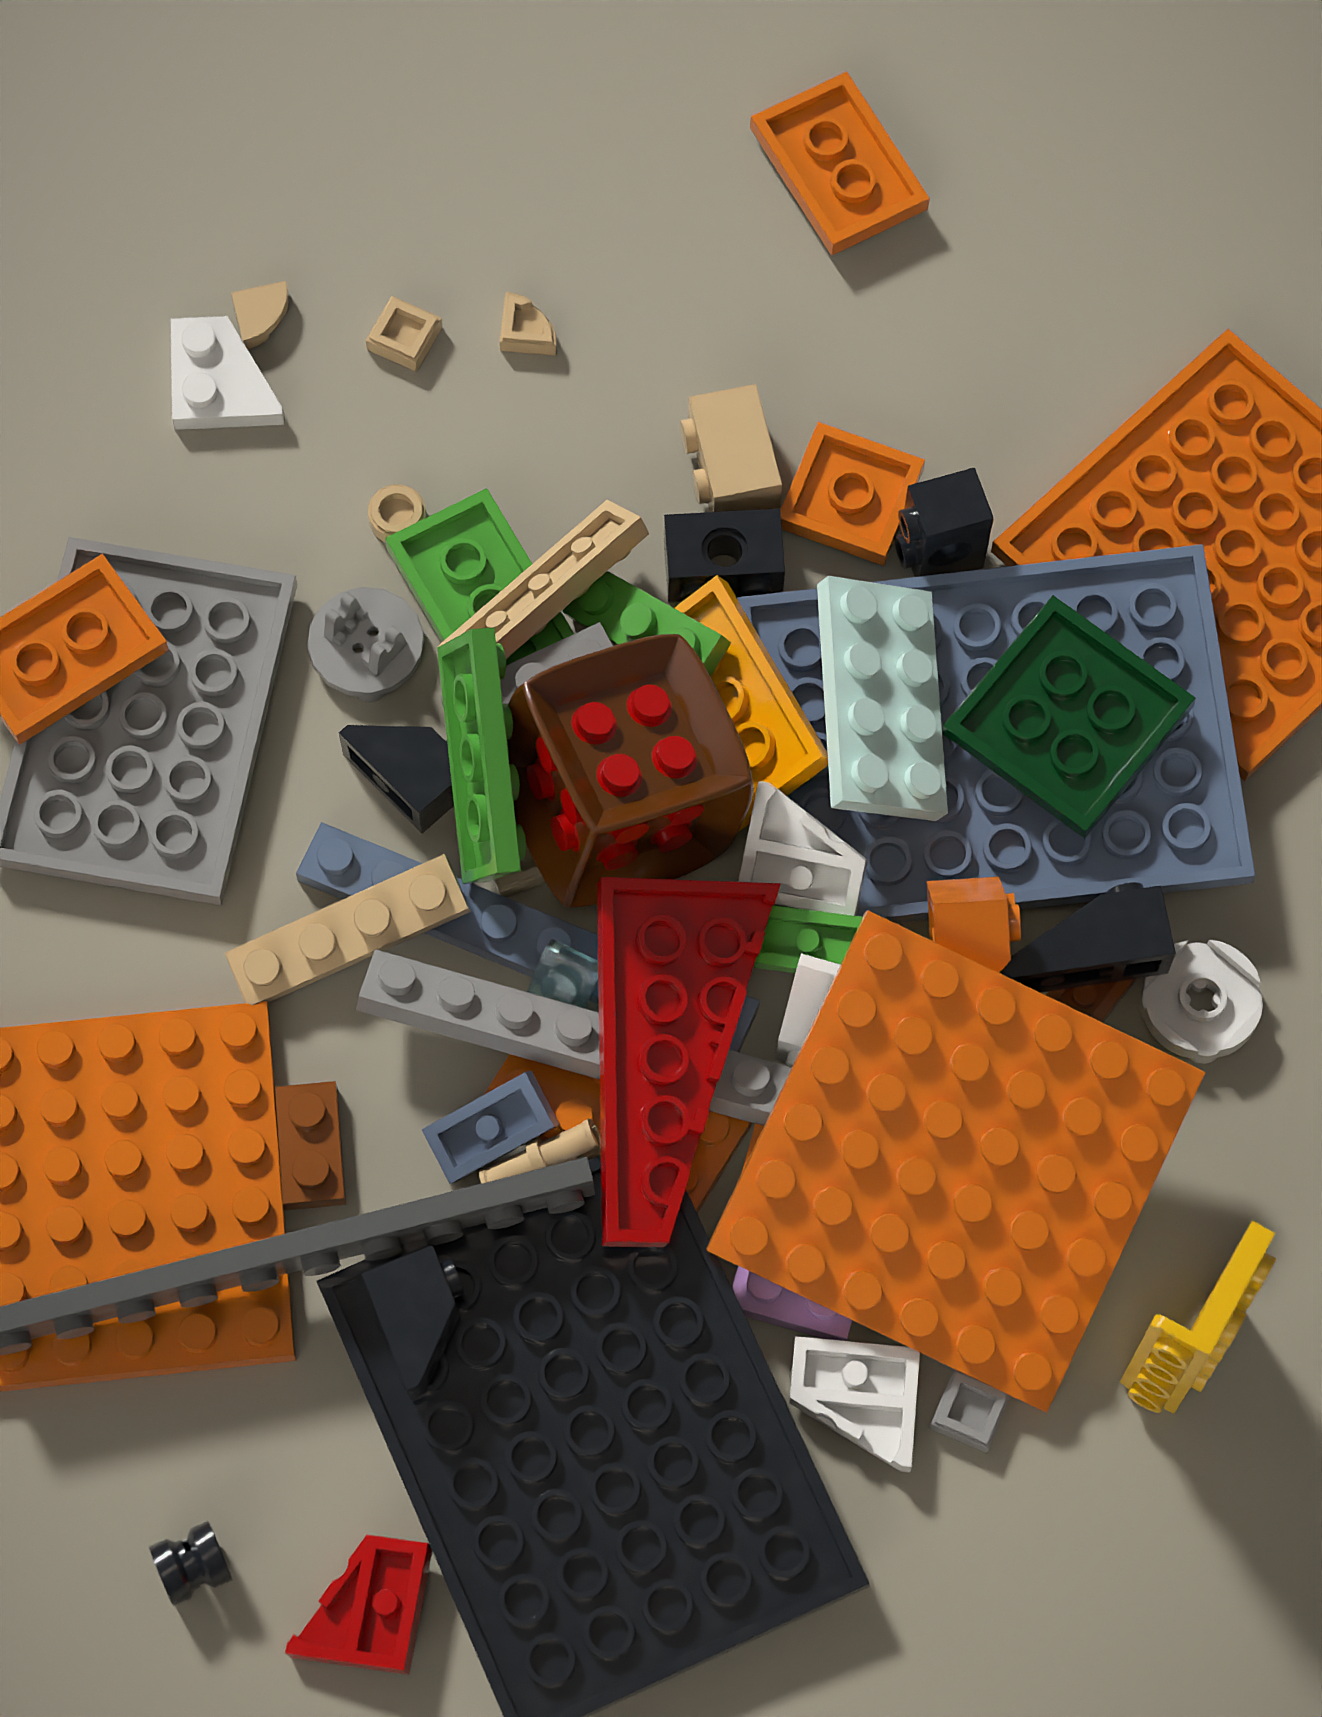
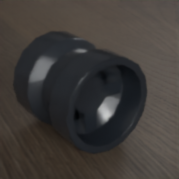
M209 1521L190 1528L187 1539L174 1542L165 1539L149 1546L153 1561L173 1606L191 1599L194 1590L200 1588V1585L206 1583V1585L216 1588L233 1580Z

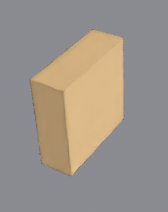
M391 296L366 339V348L370 352L417 372L442 329V318Z

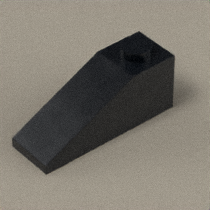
M1130 882L1112 887L1106 894L1099 895L1012 955L1010 962L1000 971V974L1040 993L1168 974L1176 951L1161 885L1144 888L1141 883Z

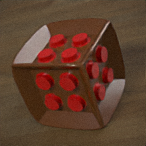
M661 634L644 637L583 655L538 673L515 690L508 703L512 714L513 731L510 740H507L509 764L515 765L519 777V795L517 800H513L515 821L523 828L526 845L544 881L564 907L576 908L596 905L597 883L601 877L676 879L703 867L724 853L732 844L748 812L754 789L750 764L741 738L714 682L695 650L681 635Z

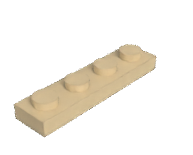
M606 500L437 647L470 629L495 628L496 643H500L503 646L507 659L532 636L540 633L547 623L574 599L582 596L589 589L590 585L614 564L626 558L631 550L650 534L642 518Z
M443 854L225 952V956L245 1003L250 1005L262 1001L269 1003L373 956L375 949L385 951L471 912L449 859Z

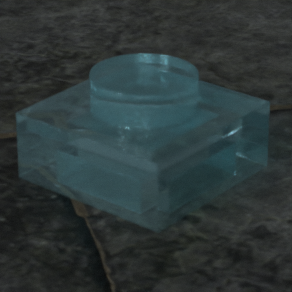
M552 938L542 953L526 992L588 1009L598 985V961Z

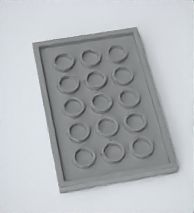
M68 537L57 581L103 554L167 641L169 651L19 745L15 740L0 798V867L222 905L297 589L296 575Z

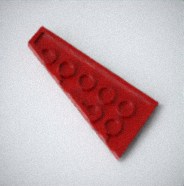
M601 877L597 883L602 1246L665 1247L669 1243L691 1173V1164L709 1116L708 1110L723 1071L747 994L746 989L756 957L760 953L765 937L764 931L781 883Z

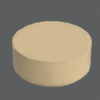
M394 484L383 487L373 495L368 505L370 528L378 539L385 542L386 537L425 519L426 509L421 495L406 485Z

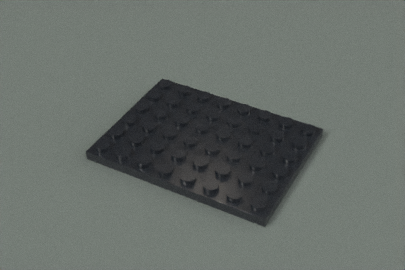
M601 1155L588 1160L595 1195L585 1197V1204L583 1206L557 1214L549 1213L547 1207L523 1213L524 1220L520 1223L500 1229H488L486 1223L462 1229L463 1235L460 1238L447 1243L433 1245L439 1263L450 1258L452 1259L465 1294L454 1298L460 1316L428 1389L421 1399L412 1402L408 1395L361 1273L431 1245H428L425 1239L401 1244L402 1251L394 1256L380 1260L364 1259L316 1281L503 1717L591 1716L860 1592L870 1585L717 1255L706 1250L710 1239L687 1190L685 1189L669 1243L665 1247L602 1246Z

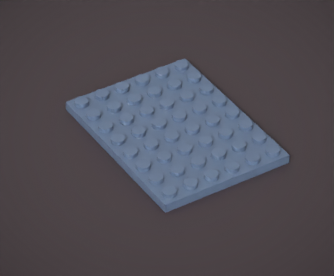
M1203 544L872 582L932 592L942 730L944 723L1052 595L1196 697L1192 710L1085 839L943 734L948 814L937 821L831 808L829 769L827 766L787 797L868 860L857 916L863 917L865 912L869 910L894 923L929 920L927 881L999 877L1005 893H1014L1015 905L1018 904L1019 909L1090 902L1099 895L1106 894L1112 887L1130 882L1141 883L1144 888L1161 885L1163 893L1251 884L1254 882V863ZM817 588L737 597L827 751ZM774 904V906L788 907V906H783V905Z

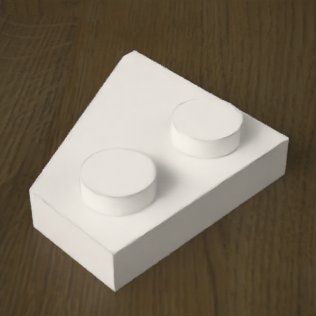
M228 316L171 319L172 421L175 430L284 425V415L280 402Z
M759 781L738 882L781 883L775 904L857 916L868 860L771 783Z
M795 1336L789 1404L900 1472H910L912 1468L920 1352L903 1346Z

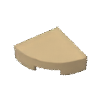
M286 281L231 292L241 339L247 350L264 343L270 338L269 334L279 325L283 316L288 311L289 295Z
M506 292L500 334V351L556 356V334L551 321L538 308L532 305V301L527 297Z

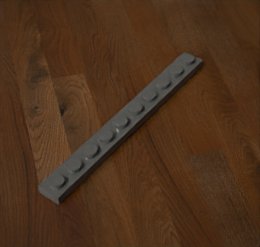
M584 1157L0 1306V1355L24 1351L32 1347L31 1339L56 1333L58 1339L80 1337L94 1331L93 1323L118 1317L119 1323L142 1321L156 1314L155 1307L180 1301V1306L185 1308L208 1304L218 1298L217 1291L241 1286L244 1292L267 1289L279 1283L278 1276L303 1270L305 1276L326 1274L340 1268V1260L362 1254H364L366 1260L388 1258L402 1251L401 1244L425 1239L428 1245L447 1243L460 1238L463 1235L462 1229L486 1223L488 1229L509 1227L523 1221V1213L546 1207L551 1214L568 1212L585 1204V1197L595 1195L588 1159Z

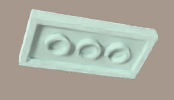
M827 576L817 584L831 808L937 821L948 814L932 592Z

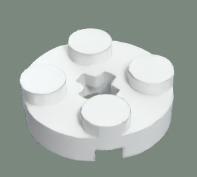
M1208 940L1207 944L1199 942L1187 944L1188 941L1174 944L1176 955L1168 974L1145 977L1139 1011L1150 1033L1162 1046L1177 1055L1188 1057L1196 1063L1206 1064L1213 1062L1218 1057L1235 1052L1252 1036L1262 1016L1263 1003L1259 988L1261 982L1254 965L1236 948L1224 942ZM1207 987L1214 992L1211 1003L1216 1009L1210 1012L1204 1009L1200 1011L1193 1009L1189 1005L1191 998L1186 991L1192 988L1200 993Z

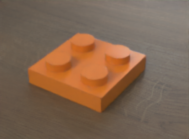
M818 422L781 507L782 530L884 566L893 546L894 538L900 529L898 512L905 507L908 485L919 482L924 470L925 459Z

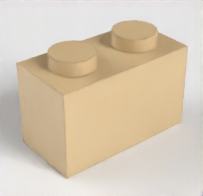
M753 384L690 396L688 419L680 420V431L686 454L696 453L699 469L692 471L693 485L698 504L708 503L710 512L780 509L782 483L757 385Z

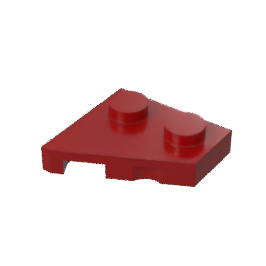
M366 1534L348 1559V1566L344 1574L333 1580L318 1600L321 1606L299 1636L293 1634L287 1642L285 1654L294 1659L409 1675L432 1558L430 1545L425 1542Z

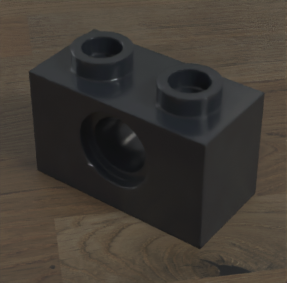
M975 467L908 485L905 507L898 512L901 533L894 538L897 556L903 569L911 567L914 577L983 569L994 517Z
M780 509L664 515V553L668 602L684 601L716 575L728 582L736 598L783 592L785 563ZM727 555L737 560V563L732 566L722 567L714 564L711 560L716 556Z

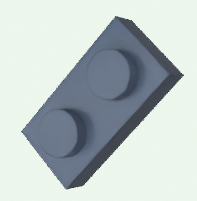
M531 1070L524 1072L421 1130L449 1184L523 1146L532 1139L554 1129L560 1123Z

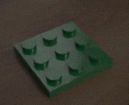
M1052 595L944 723L942 734L1085 839L1192 710L1196 697Z

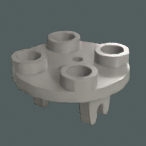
M359 587L338 593L320 607L310 624L307 646L314 670L328 686L348 696H356L364 702H374L383 698L386 693L393 692L412 677L422 660L425 640L418 614L403 598L385 589ZM371 631L378 632V635L374 637L369 636L368 634ZM360 647L363 651L355 653L354 649Z

